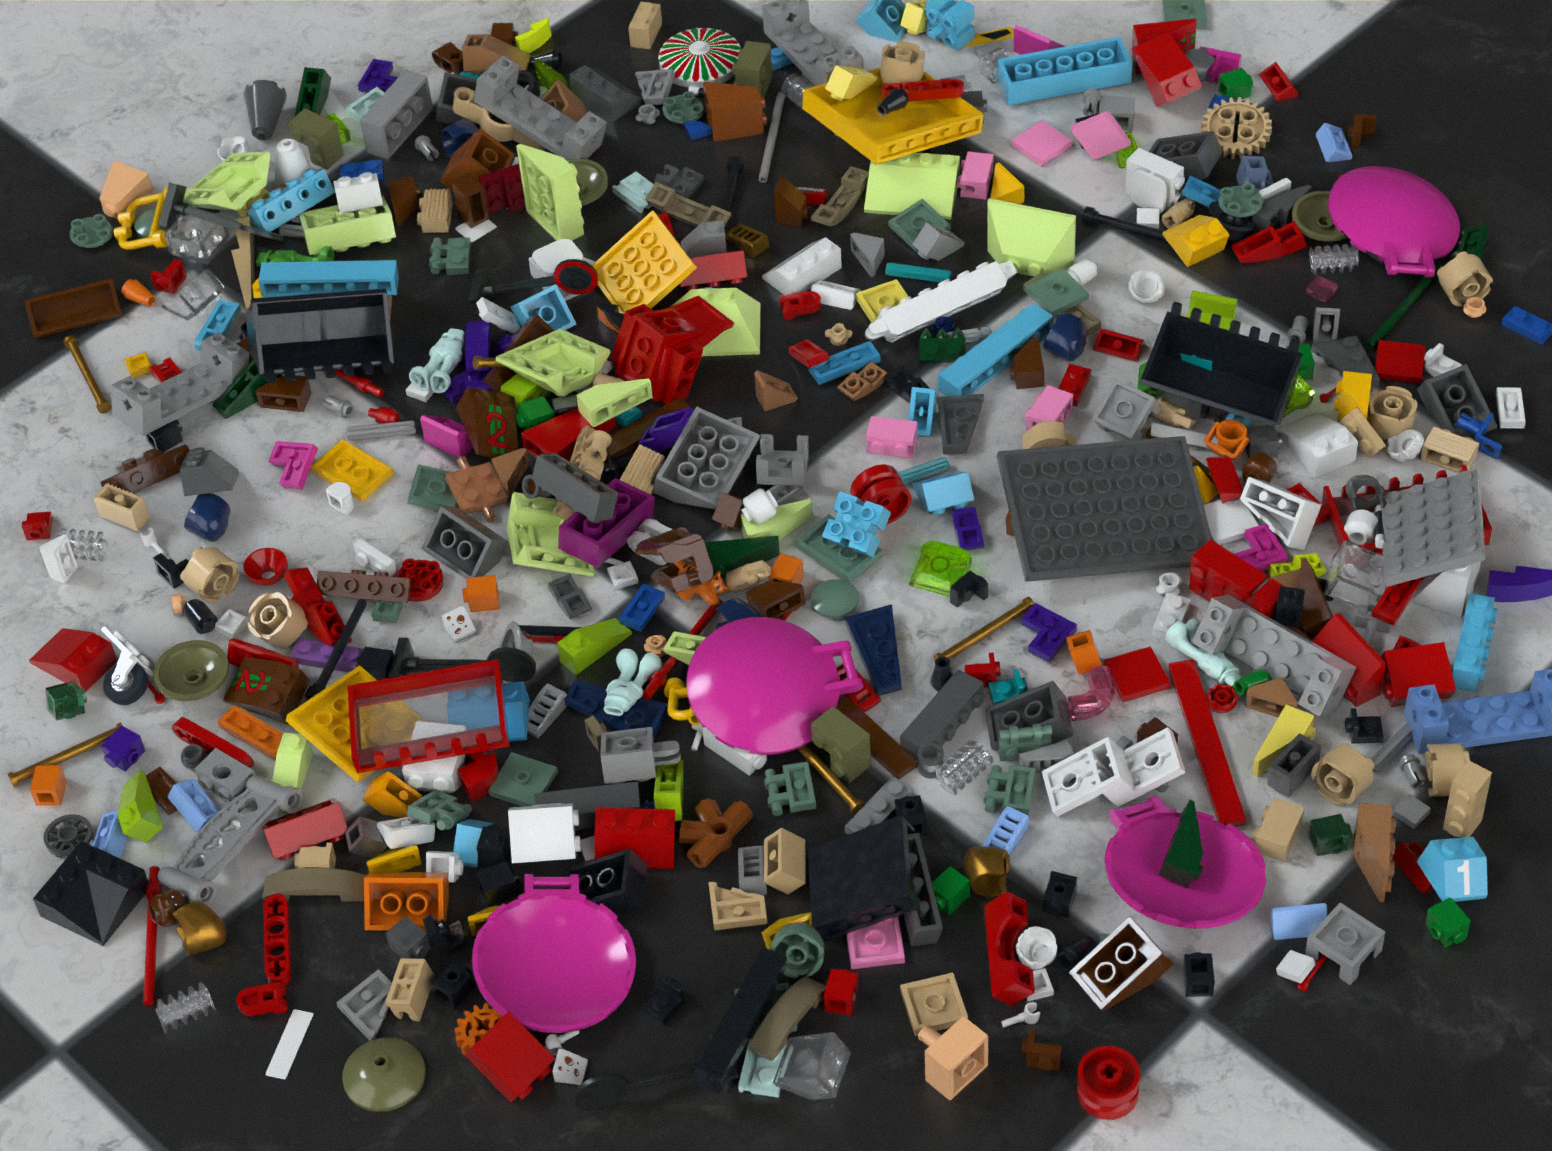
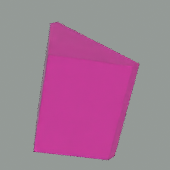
M1015 24L1014 52L1020 55L1066 47Z
M421 415L420 421L426 443L458 458H462L473 448L464 425L447 417Z

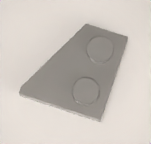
M673 69L636 72L635 75L645 104H663V100L668 97L675 78Z
M379 969L337 1002V1007L369 1041L376 1038L389 1010L385 1002L392 982Z

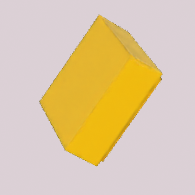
M146 352L124 359L132 378L150 373L149 367L152 365Z

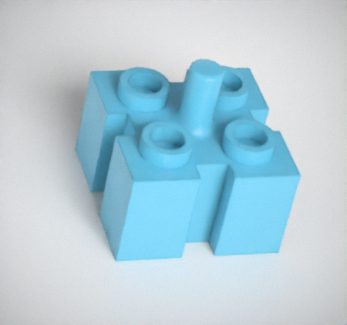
M928 0L926 2V16L929 19L926 22L927 36L937 41L943 39L947 46L957 51H960L974 39V25L970 24L974 19V5L964 0H959L958 2L955 0Z
M839 491L833 507L837 515L835 520L828 519L822 537L831 543L845 548L849 546L854 551L873 558L880 539L876 537L878 529H885L891 512L883 506L869 501L864 503L855 496Z

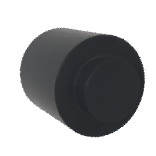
M193 599L186 603L183 608L184 617L199 634L211 632L215 628L217 617L209 607L198 599Z

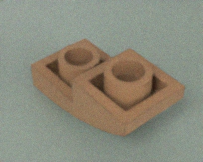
M870 362L858 374L852 372L837 388L853 401H856L882 385L888 374L876 364Z

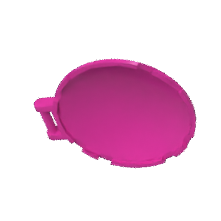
M1385 166L1357 168L1342 175L1335 182L1329 194V214L1337 230L1340 233L1344 232L1351 239L1350 243L1364 253L1369 251L1378 255V259L1384 261L1388 275L1405 273L1434 277V260L1447 256L1453 250L1459 238V218L1451 202L1434 185L1410 172Z
M767 617L744 618L716 629L696 649L687 673L689 703L700 724L712 732L715 738L731 748L738 747L749 750V753L759 755L786 753L812 741L811 723L832 706L836 708L839 695L857 692L864 686L861 678H858L850 653L852 647L849 641L822 645L817 638L803 628L784 620ZM841 655L848 680L840 681L833 659L834 656Z
M1157 795L1149 797L1146 802L1124 809L1116 808L1110 810V821L1118 832L1113 838H1110L1107 844L1104 862L1105 871L1115 892L1137 912L1155 921L1176 927L1212 928L1229 924L1242 918L1262 898L1267 880L1264 859L1251 839L1232 824L1224 825L1213 820V815L1196 811L1203 849L1200 865L1204 867L1199 879H1193L1187 888L1158 875L1182 813H1177L1176 809H1168Z
M525 874L524 894L519 895L518 899L506 905L503 903L488 916V920L478 931L473 947L472 966L475 981L480 992L489 1005L500 1015L504 1016L509 1011L527 1029L547 1033H564L590 1027L608 1017L621 1005L634 980L636 955L628 930H625L617 920V915L602 903L598 905L586 899V895L579 893L578 874H570V877H533V874ZM533 888H570V889H533Z

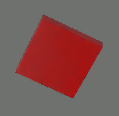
M1379 340L1375 366L1377 375L1380 379L1421 384L1426 345Z
M1151 646L1104 660V667L1123 702L1170 689L1171 683Z

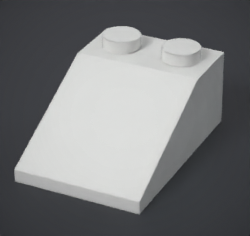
M363 173L359 177L354 178L341 177L338 181H334L340 213L383 205L377 173Z
M1319 413L1312 414L1276 429V432L1281 434L1282 440L1314 478L1356 461L1358 441L1345 426Z

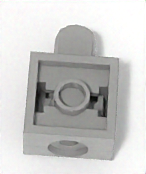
M652 727L601 733L600 757L604 783L621 784L625 781H647L651 778H656V766L675 764L680 761L679 743L677 741L654 743Z

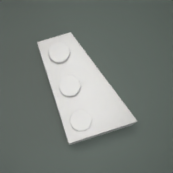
M1248 477L1240 500L1258 518L1262 519L1272 532L1279 535L1288 547L1304 551L1321 504L1266 481Z

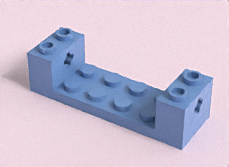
M1552 669L1535 671L1530 691L1448 702L1440 701L1435 685L1409 688L1403 714L1406 722H1408L1409 726L1411 725L1412 739L1418 754L1429 751L1426 747L1427 744L1461 743L1466 748L1552 736Z

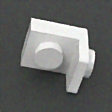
M1441 343L1434 349H1429L1424 357V361H1426L1424 372L1433 377L1462 366V364L1443 355L1444 345Z

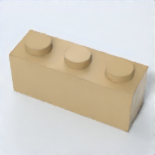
M1469 760L1465 763L1451 784L1443 826L1444 830L1459 838L1472 835L1483 818L1492 772Z

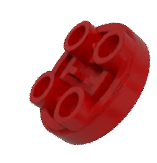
M409 558L403 561L402 567L395 575V577L411 579L409 601L421 602L433 598L441 591L444 584L443 573L437 561Z

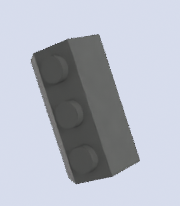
M583 65L569 74L571 91L583 103L611 122L616 121L644 102L642 97L601 70Z
M202 447L191 449L180 467L184 496L231 491L239 471L212 450H205Z
M441 506L422 549L464 578L484 576L500 562L509 541L459 508Z

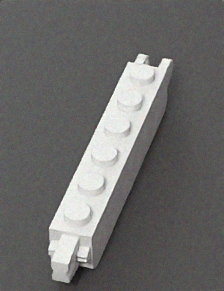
M997 261L990 264L984 262L977 266L973 272H969V270L964 271L953 281L946 279L933 290L926 288L918 294L919 296L913 299L909 296L901 300L899 305L895 307L889 305L881 309L879 316L874 323H870L864 335H866L865 337L869 341L883 336L886 341L891 343L1000 294L1001 290L1006 286L1007 280L1015 276L1017 270L1012 261L998 264Z

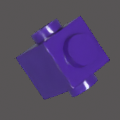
M122 725L101 745L105 762L113 768L118 767L125 772L145 752L140 735Z

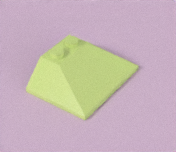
M268 151L233 153L185 192L183 202L188 203L190 207L234 211L242 209L246 205L245 202L247 200L257 197L261 193L260 190L266 186L270 153Z
M988 199V252L998 264L1012 261L1017 273L1034 277L1039 274L1046 276L1061 268L1066 271L1075 264L1076 215Z
M738 288L691 289L673 304L676 305L699 295L734 322L733 328L722 332L702 348V356L760 354L761 305Z
M558 329L496 356V361L542 388L555 393L557 396H567L569 393L582 389L584 386L594 382L596 375L601 371L610 355V349Z
M513 492L507 523V534L513 564L593 577L595 573L592 565L558 549L559 526L566 521L555 515L558 500L540 496L529 499L523 493Z

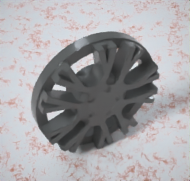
M76 814L64 815L48 825L44 832V843L51 854L63 858V856L70 855L75 849L74 845H78L81 839H85L83 842L89 844L91 839H93V829L90 822L83 816ZM63 822L64 826L57 829L56 826ZM80 822L85 824L82 827L77 828ZM57 841L52 845L49 844V842Z

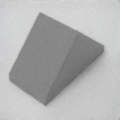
M858 233L850 234L852 253L870 277L875 276L885 255L884 238Z

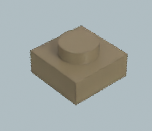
M591 716L585 719L586 733L598 752H601V733L608 731L603 723L599 724L596 718Z

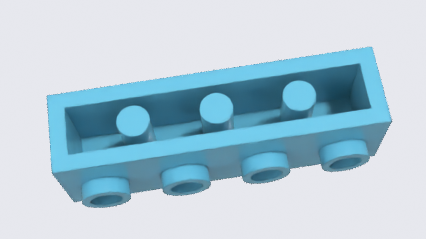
M310 168L303 172V177L288 181L286 183L287 186L283 189L278 188L269 193L270 197L265 200L259 199L251 204L252 207L246 210L253 226L271 232L335 193L325 170Z
M1469 593L1452 673L1455 688L1458 690L1476 693L1478 680H1484L1486 665L1481 664L1482 660H1488L1490 646L1485 644L1486 641H1492L1494 627H1489L1490 623H1495L1498 611L1497 608H1493L1494 597Z

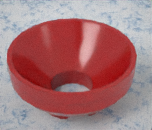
M261 548L252 552L246 558L243 569L247 579L253 584L269 586L276 584L284 578V574L288 570V561L286 555L279 549ZM268 571L275 573L271 578L266 579L262 577Z

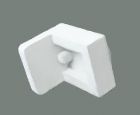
M428 851L426 853V872H449V882L457 881L459 876L463 874V860H459L460 852Z

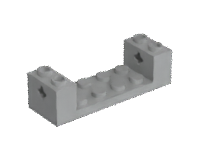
M775 0L762 6L764 33L815 86L828 83L835 65L864 69L863 56L853 46L838 51L810 23L809 2L807 0Z
M504 55L477 78L474 95L475 103L555 155L561 156L565 160L574 158L588 159L602 145L606 121L589 111L576 122L517 84L520 66Z
M218 332L201 341L200 364L150 389L131 376L112 384V415L144 436L219 398L249 365V352Z
M1229 594L1211 599L1192 640V643L1211 654L1227 652L1254 669L1267 670L1273 680L1282 677L1289 689L1301 695L1298 704L1318 716L1336 712L1357 668Z

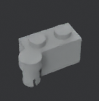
M1093 88L1087 89L1084 92L1083 114L1085 116H1089V112H1091L1090 115L1109 111L1123 130H1133L1134 97L1101 96L1100 92Z

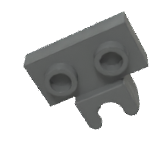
M665 164L664 175L657 174L655 182L675 190L676 194L689 199L703 182L704 175L686 166L679 173V169Z

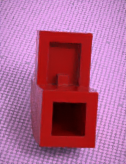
M486 751L467 754L470 764L457 770L460 785L471 803L489 795L488 790L497 779L499 769L495 753L487 755Z

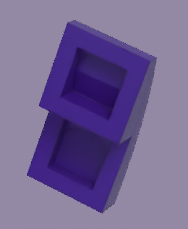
M976 507L952 510L951 516L960 551L984 548Z

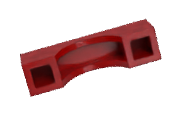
M1007 891L984 905L992 997L1009 1006H1013L1034 994L1035 987L1033 969L1019 963L1015 959L1017 940L1023 929L1028 925L1027 903L1025 900Z

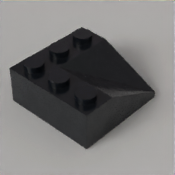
M80 841L35 895L33 900L40 917L104 946L144 897L146 885L149 882L144 869Z

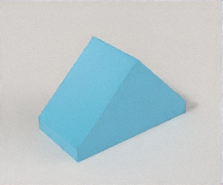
M912 387L908 421L918 422V435L931 436L936 415V389Z
M467 819L457 824L453 852H460L459 860H463V865L478 868L480 862L476 847L482 828H494V823Z

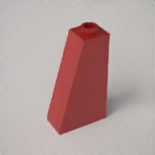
M576 408L522 432L524 449H527V452L536 458L537 455L556 453L564 459L572 457L577 438L586 425L591 428L593 427ZM616 417L595 426L593 429L608 433L617 426Z

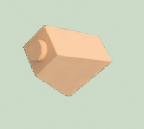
M114 161L100 195L104 214L118 219V214L126 212L128 205L133 200L147 196L153 190L149 173Z

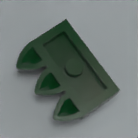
M1484 224L1460 230L1458 241L1453 248L1456 251L1447 255V258L1453 260L1458 253L1467 252L1468 254L1478 256L1482 260L1489 234L1487 225Z
M926 328L919 338L920 363L955 362L960 356L966 354V338L959 328L953 332L951 338H949L943 328L939 330L936 338H933L932 333Z

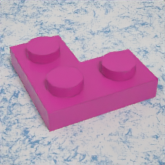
M276 441L268 462L273 466L285 467L279 481L283 488L303 489L318 451L314 444Z
M1267 524L1246 529L1244 537L1251 549L1235 553L1236 556L1262 572L1268 570L1270 564L1287 563L1289 558Z

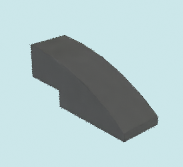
M1306 185L1289 190L1264 203L1261 210L1252 215L1254 227L1252 230L1260 232L1270 226L1275 228L1278 224L1285 226L1293 221L1292 210L1295 202L1303 195L1311 193L1312 186Z

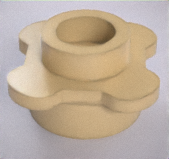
M837 323L832 329L825 331V336L830 337V342L833 345L841 346L847 343L848 338L852 337V331L847 330L844 324Z

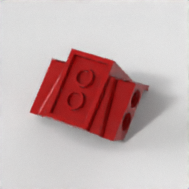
M699 295L663 310L653 311L645 304L629 309L625 312L610 359L614 363L615 374L624 381L649 379L653 395L651 399L656 402L662 401L664 404H668L679 397L683 400L688 396L703 353L702 348L722 332L733 328L734 322Z

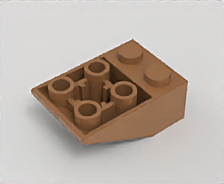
M468 34L462 46L464 71H470L471 74H479L482 71H486L502 55L520 66L519 70H526L531 60L530 54L489 34Z
M1359 803L1354 831L1353 857L1379 902L1384 903L1385 893L1391 892L1392 877L1394 875L1395 861L1392 860L1395 852L1393 833H1395L1396 817H1391L1392 806Z

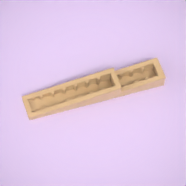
M250 216L234 219L243 225L252 227ZM235 229L240 248L231 250L246 310L248 311L251 305L250 301L254 299L252 284L255 282L254 234Z

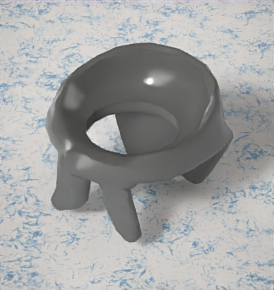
M1207 48L1188 50L1185 55L1195 67L1200 82L1202 83L1204 80L1210 79L1206 72L1215 61V58L1208 54Z
M1364 474L1356 475L1348 480L1345 489L1351 502L1352 511L1370 508L1379 502L1381 509L1384 508L1382 496L1385 489L1376 478ZM1367 485L1375 488L1376 494L1370 500L1362 501L1356 496L1358 489L1362 486Z

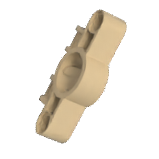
M461 87L455 91L453 111L457 115L479 124L481 129L495 140H514L539 150L546 149L511 125L496 123L490 119L491 115L494 114L474 102V90Z
M586 425L577 438L570 462L600 480L604 468L603 462L607 458L606 449L612 441L611 436L607 432L596 431ZM558 501L555 515L567 520L575 511L566 503Z

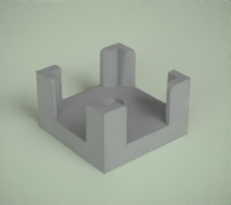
M1115 378L1092 420L1099 428L1105 431L1110 429L1124 436L1127 441L1141 440L1144 436L1140 430L1150 412L1156 416L1162 406L1155 397Z
M761 434V455H757L756 458L757 484L804 486L809 463V436H797V451L774 450L772 434Z
M1339 903L1308 936L1305 955L1314 958L1316 962L1319 952H1321L1341 966L1339 978L1351 985L1358 977L1360 964L1372 952V957L1376 958L1382 951L1385 931L1344 904Z

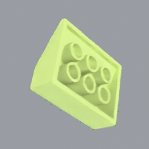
M523 144L516 145L526 211L556 240L570 239L573 241L584 235V220L581 215L582 204L578 194L580 188L577 184L576 176L578 173L575 166L561 156Z
M913 153L877 165L871 161L864 213L898 215L923 199L944 219L951 220L957 193V177L960 174V156Z
M381 196L382 206L340 213L339 206L335 205L299 214L309 254L319 256L320 250L324 246H331L336 252L348 250V247H366L371 242L386 243L391 241V238H395L392 214L384 196Z

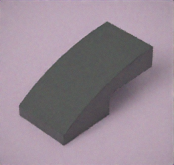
M575 394L551 399L555 414L578 408Z
M571 574L548 583V588L569 619L592 610L581 588H578Z

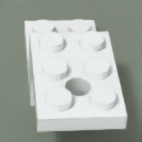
M1169 727L1125 750H1122L1112 739L1106 737L1042 771L1052 812L1057 817L1101 794L1106 796L1115 806L1120 807L1185 773L1173 731ZM1159 757L1157 763L1150 766L1152 759ZM1076 778L1075 783L1072 786L1067 787L1070 783V780Z

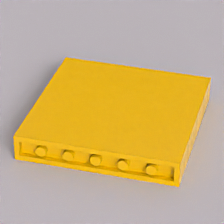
M881 68L868 71L877 76V80L852 99L840 101L831 97V92L825 89L827 83L803 89L802 109L876 165L982 133L983 113L961 97L909 101L905 108L882 116L877 110V105L883 101L881 99L882 86L885 85L882 82ZM923 71V78L920 81L936 80Z

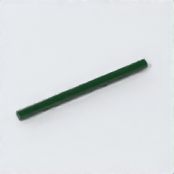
M1435 264L1434 277L1424 276L1366 342L1368 349H1374L1379 340L1388 333L1436 278L1437 271L1443 267L1442 264Z

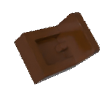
M1354 115L1353 126L1349 125L1348 138L1352 139L1351 148H1360L1361 134L1374 135L1376 116Z
M1030 1028L1029 1038H1023L1022 1054L1026 1055V1066L1038 1067L1046 1071L1060 1070L1062 1046L1035 1043L1036 1029Z

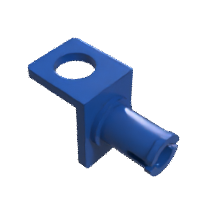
M1462 413L1456 427L1475 435L1474 441L1479 443L1478 451L1498 459L1502 445L1484 437L1491 425L1494 414L1490 413L1485 421L1480 422ZM1483 444L1490 445L1495 451L1487 449Z

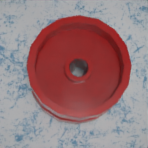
M886 464L875 465L864 470L855 478L850 488V494L859 498L864 503L869 501L883 506L890 511L891 514L887 524L903 516L909 509L912 501L911 493L902 482L898 471L893 466Z
M1101 1046L1091 1049L1082 1057L1078 1066L1077 1098L1082 1108L1090 1115L1102 1120H1115L1124 1117L1135 1108L1139 1099L1140 1067L1136 1059L1126 1050L1116 1046Z

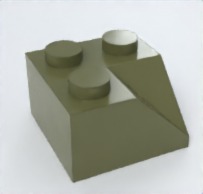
M752 41L745 42L743 49L739 50L738 61L733 64L734 85L757 87L760 96L764 95L765 97L773 78L771 44Z
M303 109L288 122L291 138L308 146L310 160L314 165L328 170L344 156L336 122L308 109Z
M834 706L811 723L812 741L817 747L823 748L830 753L831 770L838 778L842 777L845 781L851 783L871 766L870 734Z

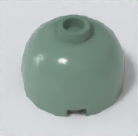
M794 922L783 926L777 931L771 943L770 950L787 957L784 975L791 978H798V975L807 974L806 977L812 976L820 969L823 963L824 941L820 933L808 924Z

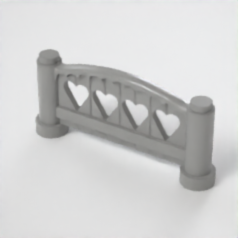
M258 775L250 776L245 782L246 790L224 806L200 829L182 852L173 867H163L158 872L160 883L190 897L192 902L199 901L209 906L217 896V886L212 882L216 876L280 809L290 814L299 811L304 803L302 790L293 786H282ZM251 801H256L258 806L256 811L240 813L243 809L247 808ZM239 819L241 826L239 829L223 832L226 827L230 826L231 821ZM215 838H222L223 846L221 848L205 850L208 845L212 844ZM199 855H204L206 863L204 866L188 869L191 864L195 863Z

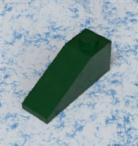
M304 67L294 117L303 109L321 114L328 98L332 79L325 69Z
M254 360L250 362L213 404V407L225 419L258 402L257 388L268 383L265 376L259 375ZM282 374L276 375V378H279V377H281V376H283V375H282Z
M778 536L706 542V549L713 567V576L720 571L722 579L726 578L727 572L748 563L751 564L761 560L767 562L780 555Z
M1192 800L1188 801L1182 811L1158 875L1187 888L1193 879H1199L1204 867L1200 865L1203 849L1195 801Z

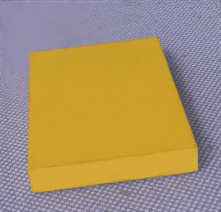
M344 439L340 440L311 466L312 473L330 484L336 482L348 484L352 497L360 502L366 500L394 475L393 468Z

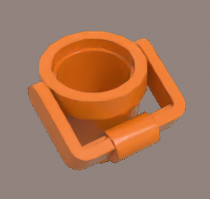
M1225 420L1221 423L1215 422L1204 442L1208 448L1212 449L1213 453L1236 461L1246 448L1250 438L1247 437V428L1243 423L1237 420ZM1215 434H1216L1217 444H1214V443L1211 442V440L1213 439V437L1215 436Z

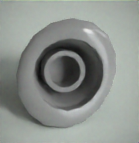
M513 621L508 624L499 648H516L531 656L533 640L528 633L520 630L517 622Z

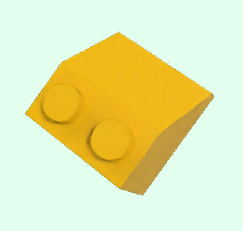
M1198 215L1164 231L1162 234L1187 267L1223 251L1229 237V233L1217 218Z
M1343 371L1342 381L1337 380L1336 394L1340 395V397H1335L1334 411H1338V422L1356 407L1367 420L1372 374Z

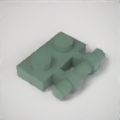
M470 237L449 238L448 245H443L440 238H434L433 243L430 245L432 257L429 259L431 273L438 274L441 269H446L447 275L469 274Z
M1038 723L1032 724V727L1017 728V726H1011L1008 730H999L998 753L1000 761H1015L1019 759V754L1051 745V725L1041 726Z
M808 762L782 765L783 774L776 775L774 769L765 771L764 785L769 792L767 801L774 816L782 815V806L788 804L790 812L816 809V800ZM786 786L787 792L779 793V787Z
M993 765L991 772L987 776V784L989 786L983 800L985 811L993 813L996 805L1003 804V811L1006 806H1009L1029 816L1035 768L1010 765L1009 772L1002 773V768L999 765ZM1001 785H1006L1005 792L998 791Z
M434 790L410 804L407 815L416 818L421 823H431L436 820L438 821L436 824L437 828L444 830L451 829L457 822L467 819L472 812V808L469 804L462 805L457 803V797Z

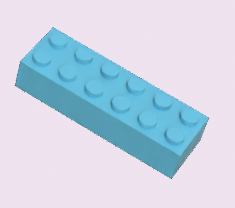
M1120 37L997 59V80L1008 106L1080 93L1091 88L1101 89L1131 83L1132 61Z

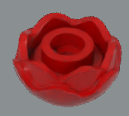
M1216 684L1208 690L1206 701L1213 711L1227 713L1237 706L1238 694L1230 685Z

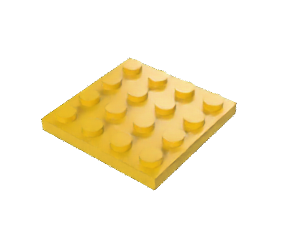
M653 210L592 264L598 273L597 285L611 304L618 305L619 313L622 314L642 304L652 309L697 268Z
M360 665L287 714L286 717L288 724L357 783L374 771L357 773L351 758L347 686L378 681ZM403 701L359 708L362 750L411 741L416 722H427Z

